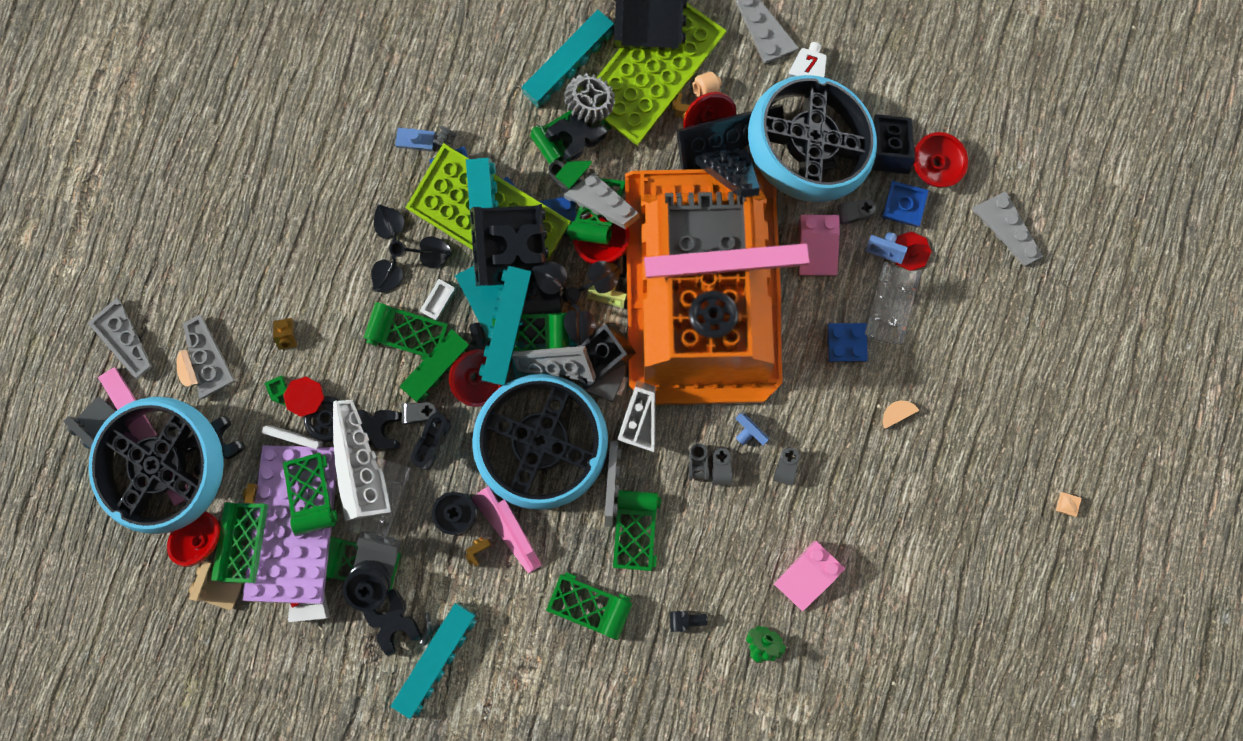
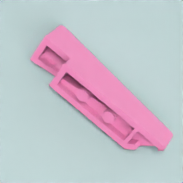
M489 486L472 497L473 502L525 570L530 573L541 567L542 564L508 502L505 499L499 502Z

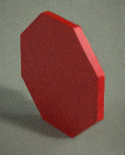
M913 231L897 236L895 243L908 248L902 263L895 262V264L908 271L925 267L932 253L927 238Z
M306 376L291 381L283 394L287 410L300 417L316 413L324 400L321 384Z

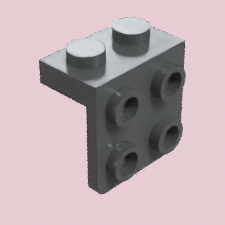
M97 397L77 418L68 416L63 422L68 426L66 429L72 435H77L81 439L80 443L89 449L92 447L93 441L103 423L116 411L103 398Z
M363 531L357 541L356 546L359 547L354 566L365 560H374L383 564L392 577L401 541L393 537H384L373 532Z

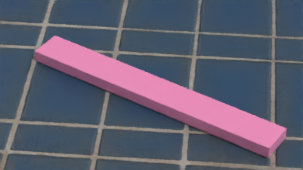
M807 244L644 257L646 279L807 266L809 265Z
M116 367L98 377L117 410L126 404L136 401ZM145 414L128 426L131 434L139 440L158 436ZM172 472L170 473V478H171V479L173 478V473H172ZM173 490L167 492L174 506H178L186 501V499Z

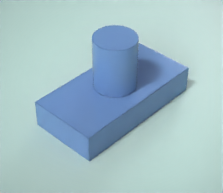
M398 128L395 146L396 148L433 152V140L436 133L435 131Z
M889 232L885 235L884 239L871 235L865 252L901 264L908 247L895 243L897 236Z
M743 412L735 418L744 427V430L736 437L742 445H745L753 436L762 445L770 439Z

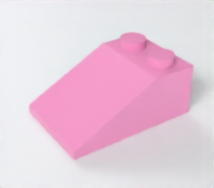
M801 215L798 220L799 244H807L809 265L799 266V276H837L840 236L839 215Z
M813 541L779 577L774 585L801 611H804L834 582L845 568L817 541Z

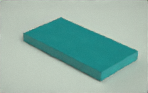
M474 266L456 274L455 277L488 338L490 326L493 327L492 315L494 308H499L500 300H497L499 288L503 289V285L476 287ZM520 319L519 327L523 325L521 319Z

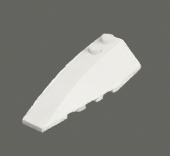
M353 400L333 402L335 465L345 521L364 519L391 512L383 471L381 468H378L375 460L377 457L375 452L371 451L368 444L369 438L367 433L363 432L361 427L362 421Z

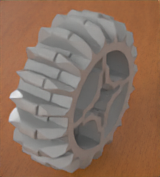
M587 73L583 77L579 74L577 78H573L567 85V90L564 94L565 104L568 105L567 110H572V116L578 115V120L583 118L585 123L588 120L594 123L596 119L599 122L603 118L606 119L609 113L612 112L615 104V93L612 92V86H607L608 81L603 82L601 77L595 78L594 74L589 77ZM599 103H603L602 106L596 107V105H599Z

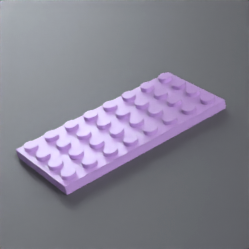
M262 445L255 504H268L269 506L256 584L245 583L243 601L323 604L331 527L297 537L294 536L290 525L291 512L283 462L321 452L322 456L325 455L328 467L325 468L331 509L333 510L337 481L334 447L314 449L302 446ZM318 459L312 460L307 468L314 471L318 466ZM298 465L289 467L290 474L295 476L301 467ZM304 470L299 479L306 483L312 473ZM316 476L310 486L317 489L321 484V479ZM297 481L292 488L293 492L298 495L304 485ZM307 488L302 498L309 501L315 491ZM319 494L313 504L316 506L325 504L324 497ZM300 499L295 506L296 512L303 510L307 503ZM261 509L254 513L256 519L260 516ZM256 528L251 532L252 538L257 534ZM253 548L249 551V558L253 556ZM250 568L246 571L247 579L250 577Z

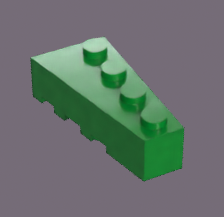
M451 329L448 335L438 343L433 351L427 355L399 387L415 402H418V400L423 402L430 394L428 390L431 386L437 387L443 380L441 376L445 371L449 374L454 361L461 354L468 351L469 344Z

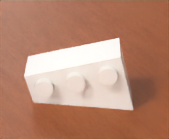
M637 380L617 440L654 452L656 386Z

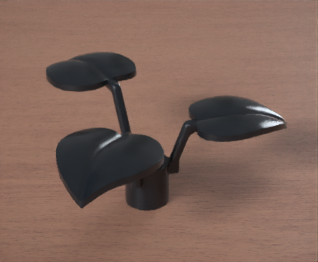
M378 205L374 214V228L377 235L383 239H388L393 235L392 243L389 245V252L393 255V262L391 263L383 259L373 265L371 270L373 290L375 292H386L394 289L401 283L403 271L400 267L395 266L396 258L403 257L406 252L420 253V262L425 267L437 268L452 255L451 248L443 240L432 236L425 237L420 241V249L407 248L404 243L397 241L396 233L401 232L404 228L405 221L403 215L396 209Z
M606 261L593 263L588 270V278L592 282L580 289L576 287L566 288V284L563 282L567 278V272L558 263L546 262L533 267L532 272L542 292L549 295L556 294L560 291L561 286L563 287L562 298L564 302L577 310L566 313L564 326L569 337L577 345H582L593 334L596 320L589 311L581 312L575 302L579 300L580 292L593 285L598 293H608L614 289L620 277L619 267Z

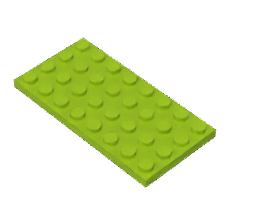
M688 3L687 9H683V15H686V27H682V33H686L685 44H681V51L620 48L597 76V78L601 77L603 82L608 81L607 86H612V92L615 93L613 110L602 121L637 146H639L671 105L674 98L678 96V93L682 91L726 34L727 30ZM599 103V105H596V107L602 106L603 103Z
M443 143L405 208L473 250L466 159L469 158ZM493 174V179L497 183L495 201H498L499 207L536 206L542 204ZM542 204V209L545 210L543 225H545L547 231L545 247L548 248V259H546V262H548L566 233L568 225L572 222Z

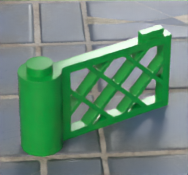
M572 110L545 126L537 125L531 129L530 138L549 165L553 161L562 162L566 148L563 145L564 139L550 142L545 137L546 131L561 119L568 121ZM602 121L608 131L612 129L611 126Z
M600 178L610 188L614 186L620 187L616 193L621 198L623 197L625 181ZM579 207L575 221L568 225L567 235L570 236L571 240L608 245L611 241L614 223L610 221L602 222L599 220V218L603 217L602 215H596L588 208ZM588 212L592 215L589 219H581Z
M375 302L363 339L367 340L366 344L376 347L377 344L386 345L422 356L421 360H424L429 354L425 352L423 346L434 342L435 346H437L435 340L439 339V343L444 339L448 324ZM395 314L404 315L407 322L397 327L394 323ZM421 320L425 328L415 332L410 323ZM409 324L413 334L403 339L398 329ZM435 325L443 327L441 334L433 338L429 328ZM427 330L431 340L421 344L417 335ZM397 331L401 340L396 343L388 342L389 334ZM415 336L419 346L413 349L408 348L405 341Z
M566 313L521 314V318L528 325L523 331L518 328L517 332L519 335L516 337L515 342L522 336L529 344L525 348H520L515 343L513 353L515 351L569 347V335L564 326ZM537 318H545V327L541 331L533 324ZM492 319L493 327L495 325L496 319ZM530 326L538 333L532 341L524 334ZM541 336L546 340V348H539L534 341Z
M321 452L283 462L291 512L290 525L296 537L333 527L335 522L338 521L336 511L331 509L325 468L328 467L327 458L325 455L322 456ZM318 459V466L314 471L307 468L312 460ZM298 465L301 467L295 476L291 475L289 467ZM304 470L312 473L306 483L299 479ZM316 476L321 479V484L317 489L310 486ZM297 481L304 485L298 495L292 489ZM307 488L315 491L309 501L302 498ZM320 494L324 497L325 504L316 506L313 502ZM300 499L307 503L303 510L296 512L295 506Z
M619 490L613 568L652 571V567H656L657 555H653L656 510L661 508V497H658V493ZM621 514H629L634 521L625 527L620 522ZM644 515L652 516L651 525L644 529L638 520ZM634 523H637L643 530L636 538L627 530ZM650 528H651V535L647 532V530H649ZM626 531L633 540L624 547L619 542V536ZM646 533L650 538V544L643 549L637 542V539ZM633 542L642 550L635 557H632L626 550ZM620 545L622 550L618 552V546ZM625 551L631 560L626 564H617L618 555ZM643 552L649 558L648 566H640L635 560Z
M330 536L326 581H329V578L346 580L347 577L339 575L340 569L347 563L352 569L353 565L350 561L356 558L355 555L348 559L345 554L346 546H355L358 551L359 546H356V542ZM398 553L389 591L393 587L401 553Z
M565 572L564 575L560 574L546 611L612 639L619 640L633 604L629 602L631 598L622 594L617 597L576 580L577 576ZM563 579L570 582L573 588L572 591L563 594L560 588ZM586 588L589 590L591 598L581 602L577 591ZM575 593L579 603L568 607L565 596ZM601 595L608 597L607 606L599 609L595 598ZM562 598L566 609L561 611L552 609L554 601ZM593 600L596 611L586 614L582 604ZM580 605L584 616L578 619L573 618L570 609ZM598 612L601 621L599 626L595 627L590 624L588 616Z

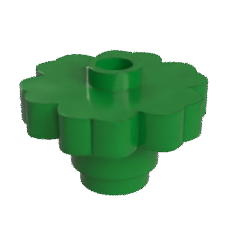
M756 626L755 629L751 628L748 632L746 641L750 644V656L755 662H774L777 658L781 659L785 653L786 646L782 643L783 639L775 631H770L764 626Z

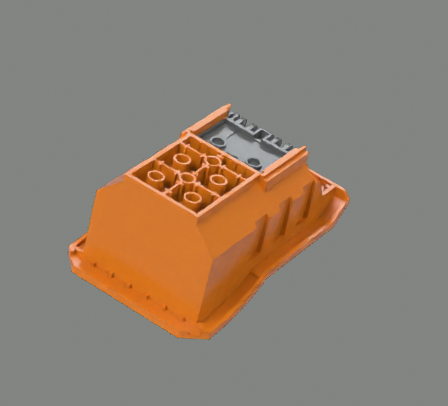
M754 168V172L760 187L759 195L740 198L703 169L639 170L625 174V200L640 216L637 221L628 227L630 241L626 250L628 342L636 352L629 359V388L634 391L637 380L656 386L655 405L764 403L783 383L780 268L646 279L644 257L779 246L776 203L777 188L762 175L758 168ZM707 291H719L728 295L735 302L738 309V321L735 328L729 334L721 338H707L694 330L689 320V308L693 300L700 294ZM717 300L715 305L723 308L725 303ZM704 301L700 307L704 310L710 304ZM710 313V317L716 318L717 314ZM724 313L722 321L728 322L730 314ZM703 315L697 317L700 324L706 322ZM719 324L710 325V330H719Z

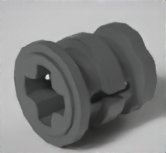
M440 126L441 132L437 133V139H434L433 143L441 148L443 143L446 145L451 144L452 137L457 136L456 133L447 127Z

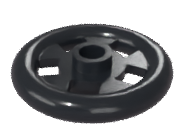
M707 291L693 300L689 308V320L694 330L700 335L707 338H721L735 328L738 321V309L735 302L725 293ZM717 300L725 303L723 308L715 305ZM707 301L710 305L703 310L700 305ZM710 313H716L717 317L711 318ZM724 313L730 314L728 322L722 321ZM703 315V318L706 322L700 324L697 318L698 316ZM719 324V330H710V325Z
M324 396L322 404H324L326 409L304 416L305 428L314 439L324 442L334 440L333 411L331 408L333 407V402L341 401L340 399L333 396ZM328 415H329V416H330V421H329V422H325V421H324L325 416H328ZM317 417L318 425L313 426L311 418ZM321 428H329V434L321 433Z

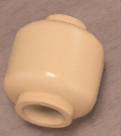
M713 72L698 75L693 82L694 93L700 97L706 93L719 92L722 85L721 79Z

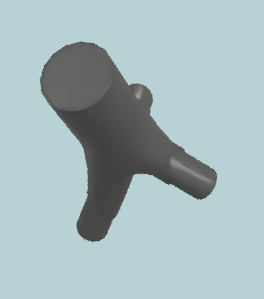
M425 613V627L419 641L420 644L425 646L431 633L440 627L439 624L431 626L432 622L430 621L429 613Z

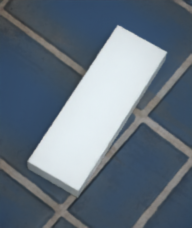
M272 425L263 426L262 433L310 448L319 449L324 444L323 441Z

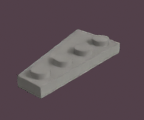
M735 0L764 64L798 51L797 45L760 0Z
M594 173L564 194L566 200L574 201L578 206L586 207L592 210V213L600 214L606 217V220L624 229L640 218L639 213Z
M1006 191L971 209L983 220L982 222L987 227L991 228L996 234L995 236L1005 243L1008 247L1007 249L1023 266L1043 257Z
M114 299L88 322L90 327L135 379L141 378L153 367L120 299Z
M198 315L183 323L187 345L191 354V364L193 365L198 382L199 399L203 400L236 381L204 318Z
M585 346L515 351L512 355L518 372L542 374L543 372L558 377L565 375L570 376V379L576 380L580 377L587 378V381L594 382L596 378Z
M610 441L605 527H612L613 516H617L618 504H614V497H618L619 485H615L616 478L620 477V466H617V459L621 460V448H618V441Z

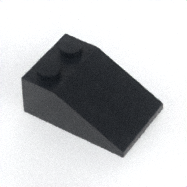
M875 114L874 127L877 136V150L872 170L909 174L915 160L912 118Z
M529 283L522 314L562 313L561 289L558 293L549 295L542 292L537 283ZM537 318L533 323L540 331L545 327V318ZM523 319L524 329L528 325V323ZM531 326L524 332L531 341L538 334ZM539 336L534 343L542 344L546 343V340ZM524 338V344H529V342Z
M605 323L586 339L582 345H579L586 347L596 376L594 382L580 377L579 381L587 389L625 364L636 354L615 323Z

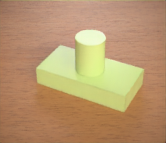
M593 285L588 288L587 299L624 308L627 294L615 291V287L608 293H598Z

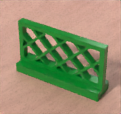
M224 503L212 581L256 584L268 504ZM245 509L247 514L242 518L243 510ZM261 509L260 516L256 519L254 513ZM249 519H251L252 524H251V526L247 529V527L245 526V523H246ZM241 528L244 533L239 537ZM256 528L257 534L252 538L250 533ZM247 538L249 544L244 548L241 543ZM237 547H238L240 553H239V555L236 557V551H237ZM253 548V556L249 558L247 553ZM244 558L246 563L240 568L238 562ZM235 567L237 573L232 577L233 569ZM248 568L251 570L249 579L244 575Z

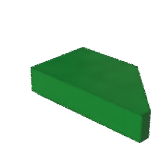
M592 161L567 162L556 174L555 178L570 190L592 165Z
M281 375L265 382L264 384L270 399L286 406L283 394L288 386L284 376Z

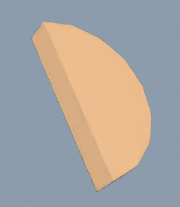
M180 350L177 357L178 377L184 386H195L198 382L187 350Z
M900 400L893 402L885 409L882 423L884 429L918 412L919 409L909 401Z

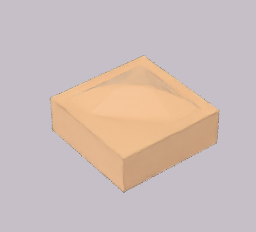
M1061 492L1056 511L1077 517L1081 498Z

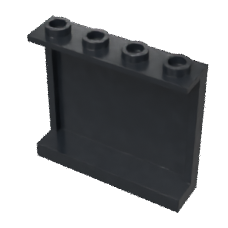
M616 0L614 48L681 51V44H685L686 33H682V27H686V15H683V9H687V0Z
M542 204L517 207H473L470 209L476 287L504 285L505 281H501L504 269H508V266L531 271L529 283H536L532 268L541 263H524L519 255L516 256L515 261L511 264L490 263L489 258L492 255L504 253L507 248V242L502 236L489 234L488 227L510 225L518 233L520 227L525 224L543 225L545 210L542 209ZM545 228L543 233L531 235L527 245L532 252L543 253L546 259H548V248L545 247V240L547 238Z

